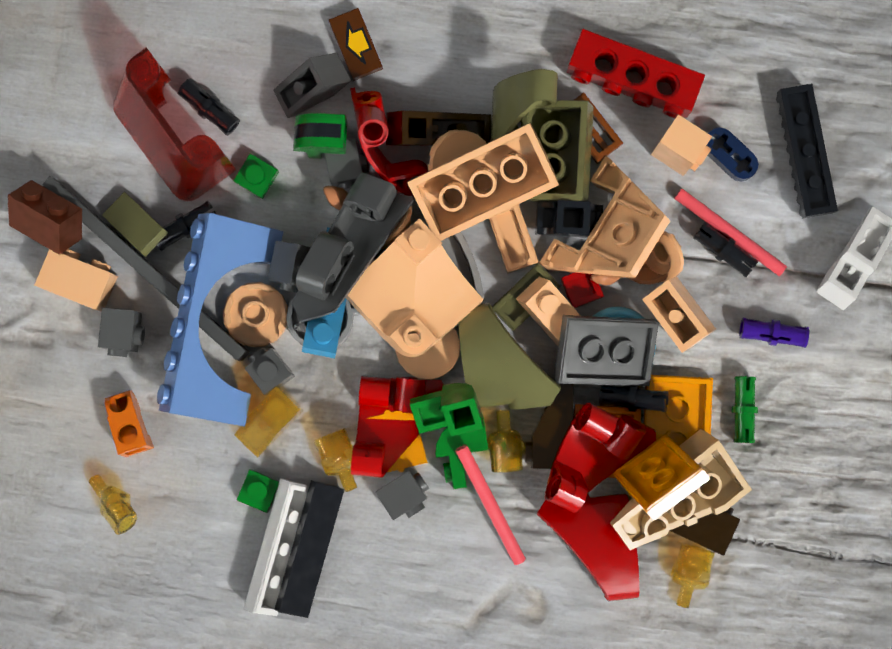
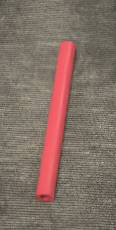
M681 189L674 199L707 222L726 238L734 239L737 246L757 259L776 275L780 276L787 268L784 263L684 189Z
M465 444L458 447L455 452L514 565L523 563L526 558L468 445Z

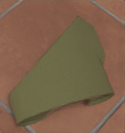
M536 69L510 76L497 83L493 89L491 141L518 129L517 124L534 107H552L557 104V72L547 69Z
M481 303L458 323L465 383L472 385L480 408L508 405L511 409L520 410L551 406L561 386L550 378L519 346L500 322L490 303Z

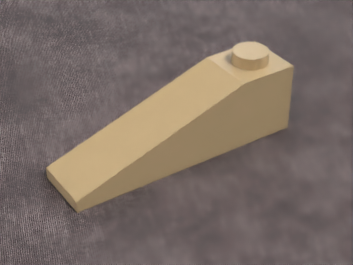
M700 429L679 446L704 469L710 478L708 481L654 521L632 498L610 522L629 550L664 537L668 534V531L684 524L690 526L698 523L697 519L711 513L717 515L727 511L752 490L717 438Z

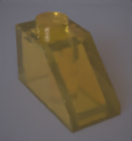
M276 386L246 419L245 427L241 426L234 435L259 458L304 410L282 388Z

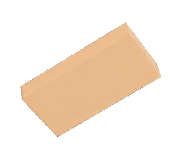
M519 204L489 218L507 274L539 263Z

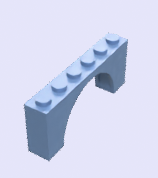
M213 213L198 214V217L192 223L190 236L193 238L191 251L187 253L184 260V270L187 272L184 284L180 286L177 295V303L180 306L178 316L174 318L171 325L170 334L173 337L171 351L166 353L164 359L166 375L164 384L160 385L157 393V403L160 404L158 411L245 427L251 394L230 386L210 367L200 344L199 318L206 296L221 277L245 264H271L275 242L282 241L283 231Z

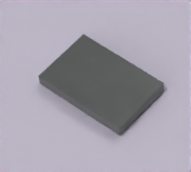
M563 315L554 381L559 384L650 386L659 322L655 319Z

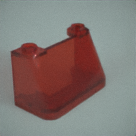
M146 47L128 61L113 103V110L171 192L180 200L193 201L234 173L236 168L211 137L197 135L184 144L181 142L158 110L168 103L164 97V87L171 79Z

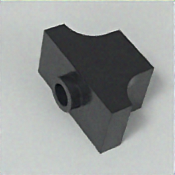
M538 201L535 235L588 238L603 214L604 205L591 204V202Z

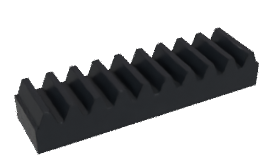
M813 84L780 89L777 92L776 101L780 105L779 115L782 116L781 126L785 130L784 140L787 141L786 151L790 155L789 165L792 166L791 176L795 180L794 190L797 192L796 201L800 205L799 215L804 219L835 213L838 211Z

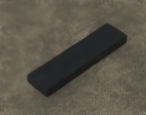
M311 480L274 610L277 612L305 618L309 617L345 489Z

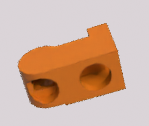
M128 390L105 398L107 419L118 455L129 457L153 449L151 437L147 433L140 406L133 391Z

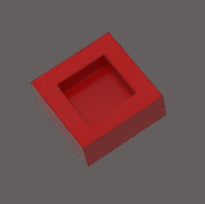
M572 273L561 278L568 300L574 308L604 297L600 285L593 282L590 278L593 274Z

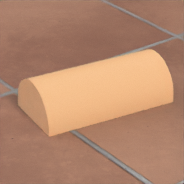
M531 123L407 182L430 230L440 241L559 185L551 163Z

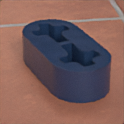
M720 127L714 128L708 133L715 139L720 137L725 139L723 146L730 152L729 154L722 148L713 149L714 140L711 138L707 144L711 151L707 156L735 181L742 182L755 175L759 165L758 159L729 130ZM733 155L740 162L746 159L749 162L747 165L749 173L745 170L739 173L735 169L738 163L731 156Z

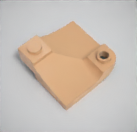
M420 218L399 235L367 267L346 297L398 353L408 357H418L424 354L484 300L455 266L444 250L442 242ZM416 333L419 336V341L411 342L408 339V334Z

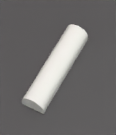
M280 478L245 601V610L257 614L278 615V612L274 609L309 485Z

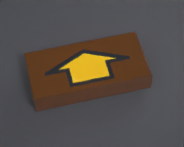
M359 8L329 19L330 26L353 81L383 70Z

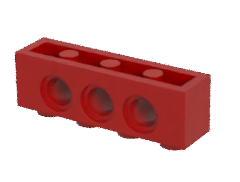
M585 29L581 31L566 73L572 75L571 78L576 82L586 85L590 82L602 86V90L610 95L620 96V94L632 97V101L635 104L647 108L651 105L663 109V114L674 119L678 114L684 118L689 116L705 78V74ZM599 59H605L610 62L612 69L607 72L600 71L596 67L595 62ZM631 70L637 71L641 75L642 81L639 83L630 82L626 77V72ZM659 82L668 83L672 88V94H661L656 84Z

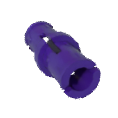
M743 317L739 328V338L765 341L771 346H776L779 343L806 348L810 334L809 327L781 324L780 320L774 319L771 322Z

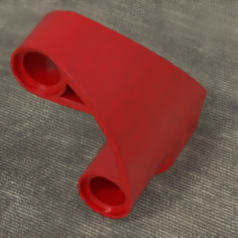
M355 87L350 88L358 136L367 160L383 180L392 183L395 189L404 195L414 197L407 182L414 176H421L427 173L428 166L420 160H409L391 164L377 147L382 145L388 137V126L381 93L378 91L356 93Z
M361 376L359 417L356 442L352 451L351 475L383 478L419 435L415 420L370 419V417L382 415L386 410L413 414L410 407V399L442 391L444 384L441 380H427L416 377L384 378Z
M586 403L572 421L559 447L548 478L545 499L563 509L576 513L583 506L587 494L656 441L655 429L629 416L621 415L619 418L591 403Z
M587 494L583 506L576 513L563 509L545 499L537 515L576 554L601 588L607 601L638 598L640 586L637 548L629 550L610 524L629 502L627 494L590 497Z

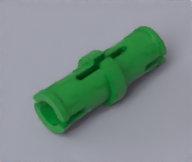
M735 376V406H732L731 413H735L733 442L755 443V414L758 413V407H755L756 377Z

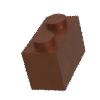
M33 180L28 181L8 194L10 227L59 255L82 239V208Z

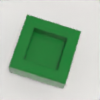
M250 153L233 181L263 199L279 171Z
M249 469L237 501L268 513L276 496L280 481Z

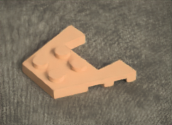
M605 156L590 181L596 187L612 193L614 196L580 250L557 239L552 241L539 262L545 269L635 278L669 224L670 220L609 157Z

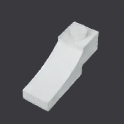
M875 207L869 209L837 260L827 271L816 292L842 310L854 302L868 276L876 270L892 240V219Z

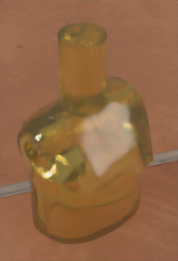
M497 410V431L491 433L487 439L491 472L504 473L523 470L522 455L525 450L524 441L517 430L510 428V410Z
M346 428L313 440L325 474L328 476L339 475L345 492L357 488L355 479L351 475L353 445L348 437Z
M99 474L91 477L89 484L99 497L100 514L117 535L130 530L137 521V514L131 506L130 494L115 486H107Z
M681 543L678 558L671 571L672 581L681 586L676 605L689 608L694 589L703 590L708 587L715 552Z

